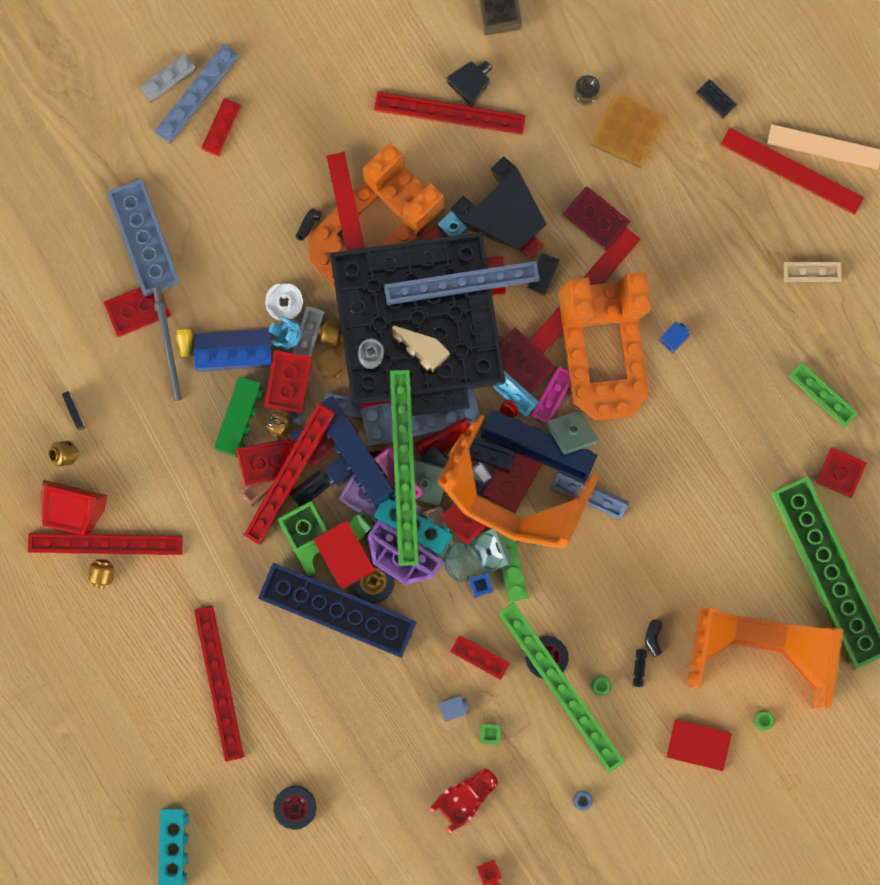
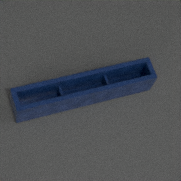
M332 395L321 402L336 412L325 434L329 440L333 438L336 445L333 447L338 455L343 454L346 461L343 463L348 471L353 470L356 476L353 479L358 487L363 486L366 492L363 495L368 503L373 502L375 506H378L395 495L334 396Z
M491 410L480 436L556 470H563L584 481H587L598 456L588 449H580L564 455L552 434L545 433L537 427H531L518 419H512L505 416L502 412Z

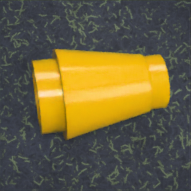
M191 329L176 330L175 339L180 357L191 356L193 343Z

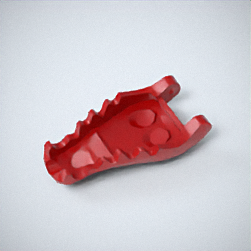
M482 769L473 777L445 790L428 810L431 813L437 809L442 812L451 823L446 829L451 834L474 817L487 795L497 787L498 780L492 771Z

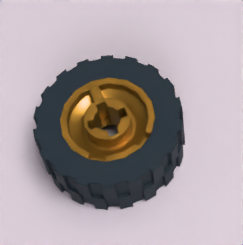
M370 560L375 571L353 583V589L360 599L370 603L382 602L393 592L395 579L375 566L373 561ZM372 578L377 579V583L374 586L370 584Z

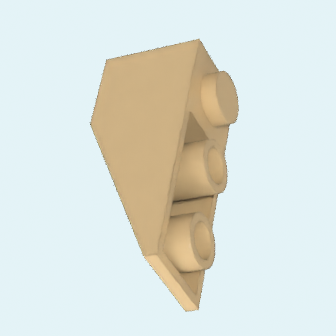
M397 326L392 328L394 333L392 336L399 343L403 342L407 346L406 350L413 357L416 355L421 360L420 364L427 371L430 369L434 372L450 355V352L435 338Z

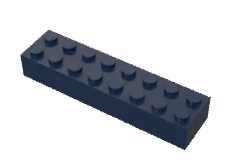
M272 563L258 597L259 600L399 658L403 657L417 624L414 620L276 563Z

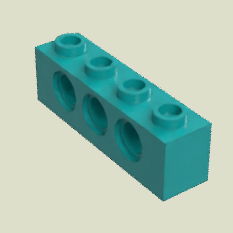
M392 496L390 499L382 502L374 514V518L379 519L397 531V520L392 518L393 513L396 511V498ZM416 514V520L420 523L417 528L418 544L442 556L453 537L450 534L451 530L443 525L440 527L434 525V520L426 515L422 518ZM428 530L436 531L434 539L426 538L425 535Z
M160 809L158 885H187V873H184V865L188 864V853H185V845H188L189 836L188 833H185V825H189V813H186V809ZM173 823L179 826V832L176 835L170 832V825ZM171 843L178 845L179 851L177 854H172L169 851ZM171 863H175L178 866L176 874H172L168 870Z

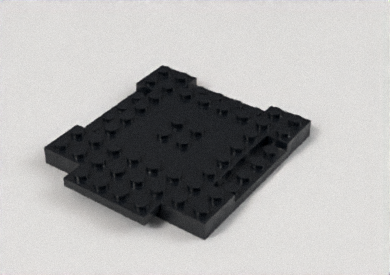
M482 232L330 253L352 406L391 401L390 371L410 370L412 417L469 409L467 389L505 384L491 289L387 305L384 289L385 284L488 269ZM397 326L435 338L450 352V355L434 372L430 369L427 371L420 364L421 360L416 355L413 357L406 350L407 346L403 342L399 343L392 336L394 334L392 328ZM368 339L379 341L384 350L383 361L378 367L372 369L362 366L358 358L359 346Z

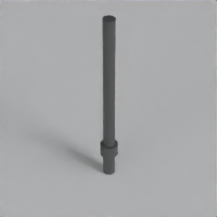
M157 287L153 288L155 297L154 307L158 313L174 401L182 400L165 314L166 304L163 302L161 288Z

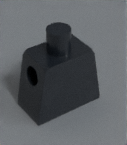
M470 61L446 78V83L469 106L473 107L490 84V79L486 74L493 68L487 61H484L478 67Z

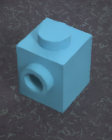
M452 211L438 223L439 229L446 237L464 235L467 232V227Z

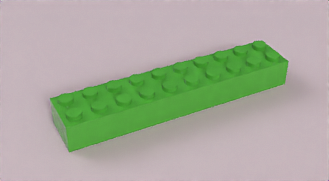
M807 476L772 492L770 495L833 629L843 630L841 646L852 670L879 659L880 627L809 477Z

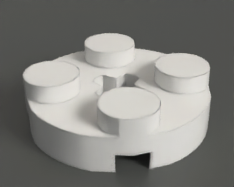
M280 283L269 289L266 294L265 304L270 316L282 321V317L291 320L295 319L301 313L304 302L302 294L296 286L289 283ZM288 298L289 305L281 307L280 299Z

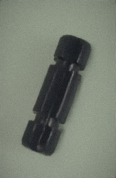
M637 649L633 686L643 687L647 651Z

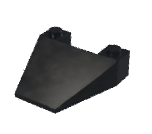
M503 156L491 168L494 178L500 184L477 207L463 195L450 210L468 230L475 233L482 232L483 236L520 251L547 224L518 168Z

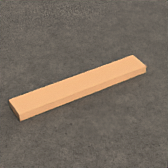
M771 125L767 141L769 145L873 169L879 168L880 149L776 125Z

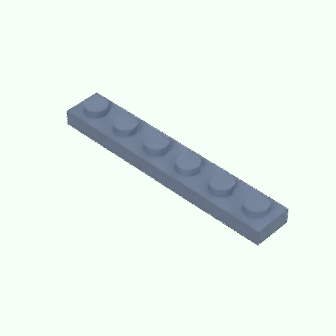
M223 44L160 123L155 133L171 144L235 63L239 54Z

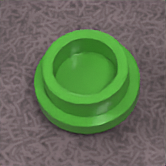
M597 677L592 682V690L596 695L604 696L610 692L611 682L606 677Z

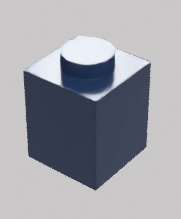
M343 456L325 470L327 474L325 478L332 486L336 484L339 487L354 474L353 470L349 472L343 463L346 459Z

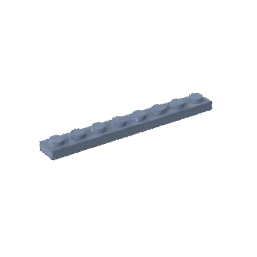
M537 261L385 284L384 289L387 305L538 282L540 278Z

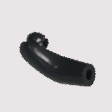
M311 208L307 212L296 233L298 240L303 241L310 234L314 220H320L321 212L319 210Z
M658 619L650 621L645 636V644L653 657L662 653L658 644V635L662 628V622Z

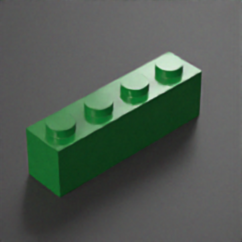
M241 376L238 377L214 446L216 451L237 457L236 449L245 446L243 439L245 435H249L251 429L249 422L251 417L254 418L256 415L257 407L255 405L257 399L260 400L263 395L264 389L261 388V383Z

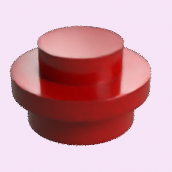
M505 400L501 404L500 412L505 416L514 418L518 415L519 409L513 401Z

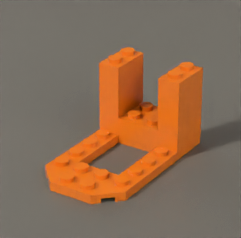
M391 142L362 168L364 183L353 192L358 215L378 197L403 222L379 246L412 242L444 212V196L432 183L425 187L404 166V155ZM338 209L334 210L310 233L309 262L333 286L334 279L330 253L346 251L344 241L338 236L342 231Z
M646 272L629 273L619 282L590 285L589 278L570 279L558 291L572 403L594 422L631 418L649 396L639 320L651 311ZM619 324L626 379L590 383L583 327Z

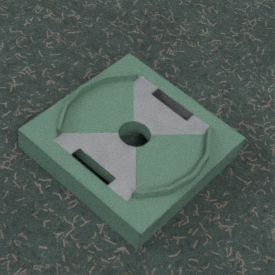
M491 529L476 536L471 541L482 574H489L513 563L501 533Z

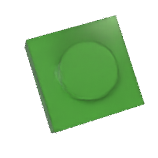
M481 724L480 744L500 745L501 725Z

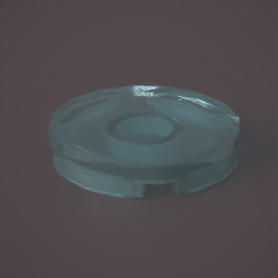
M465 543L451 545L444 555V564L448 574L454 580L460 582L467 581L476 575L478 571L476 561L478 558L475 551Z

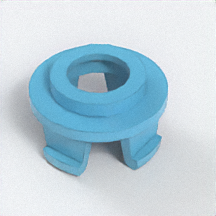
M282 317L281 320L284 322L281 324L272 323L269 328V332L275 336V340H271V343L282 350H290L296 346L300 339L301 327L298 322Z

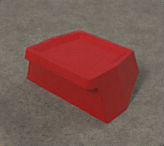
M43 480L41 489L42 526L86 535L92 531L105 511L107 495Z

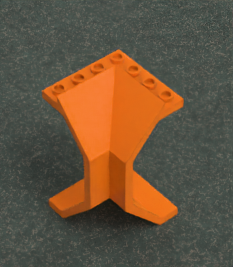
M481 414L478 420L474 419L466 433L460 435L448 453L449 460L438 483L465 515L516 541L565 548L570 542L599 480V476L592 474L567 503L525 518H520L478 496L476 493L469 447L485 417Z
M700 607L691 664L685 667L692 669L688 673L687 683L693 689L701 687L705 661L730 645L777 651L786 657L813 688L814 699L812 709H832L843 630L784 624L737 616L717 611L716 608Z

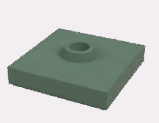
M580 410L549 420L546 423L548 430L564 455L597 444L598 442L596 435Z
M414 459L415 483L423 493L416 500L437 506L442 505L445 490L438 483V480L445 467Z

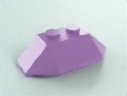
M378 519L368 534L373 564L405 585L433 578L444 562L418 545L419 565L399 566L397 531Z

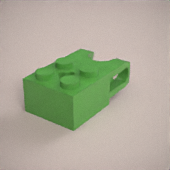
M310 501L277 520L306 574L312 577L317 573L314 558L320 552L313 538L329 529L314 501ZM302 522L308 523L309 528L307 532L300 530Z

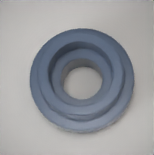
M580 791L575 794L573 804L578 810L585 811L592 806L593 799L588 792ZM581 797L586 798V803L584 805H581L579 803V799Z

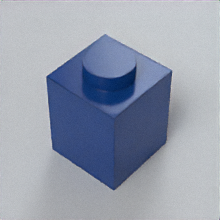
M676 321L661 336L659 341L673 354L689 337V329L683 323L679 324Z
M487 573L468 579L474 599L493 593Z

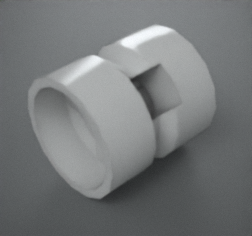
M368 339L361 343L358 358L362 366L372 369L381 364L384 353L381 343L375 339Z

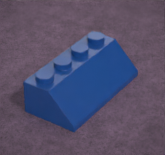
M269 329L195 334L194 361L196 371L271 367L273 355Z

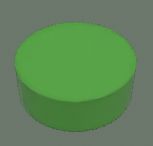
M768 711L758 712L755 715L754 724L760 730H769L774 725V717Z

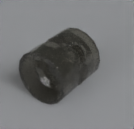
M584 75L578 79L574 92L578 103L585 106L595 103L600 90V83L597 78L591 75Z

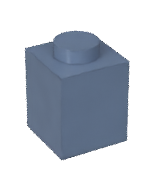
M461 696L439 703L445 722L467 715L466 710H469L466 698L462 699Z

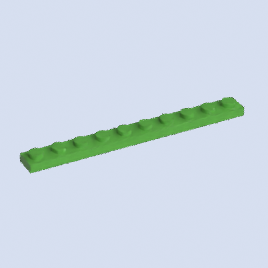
M410 370L390 371L399 566L419 565Z
M511 603L498 612V615L608 773L623 764L625 761L515 603Z

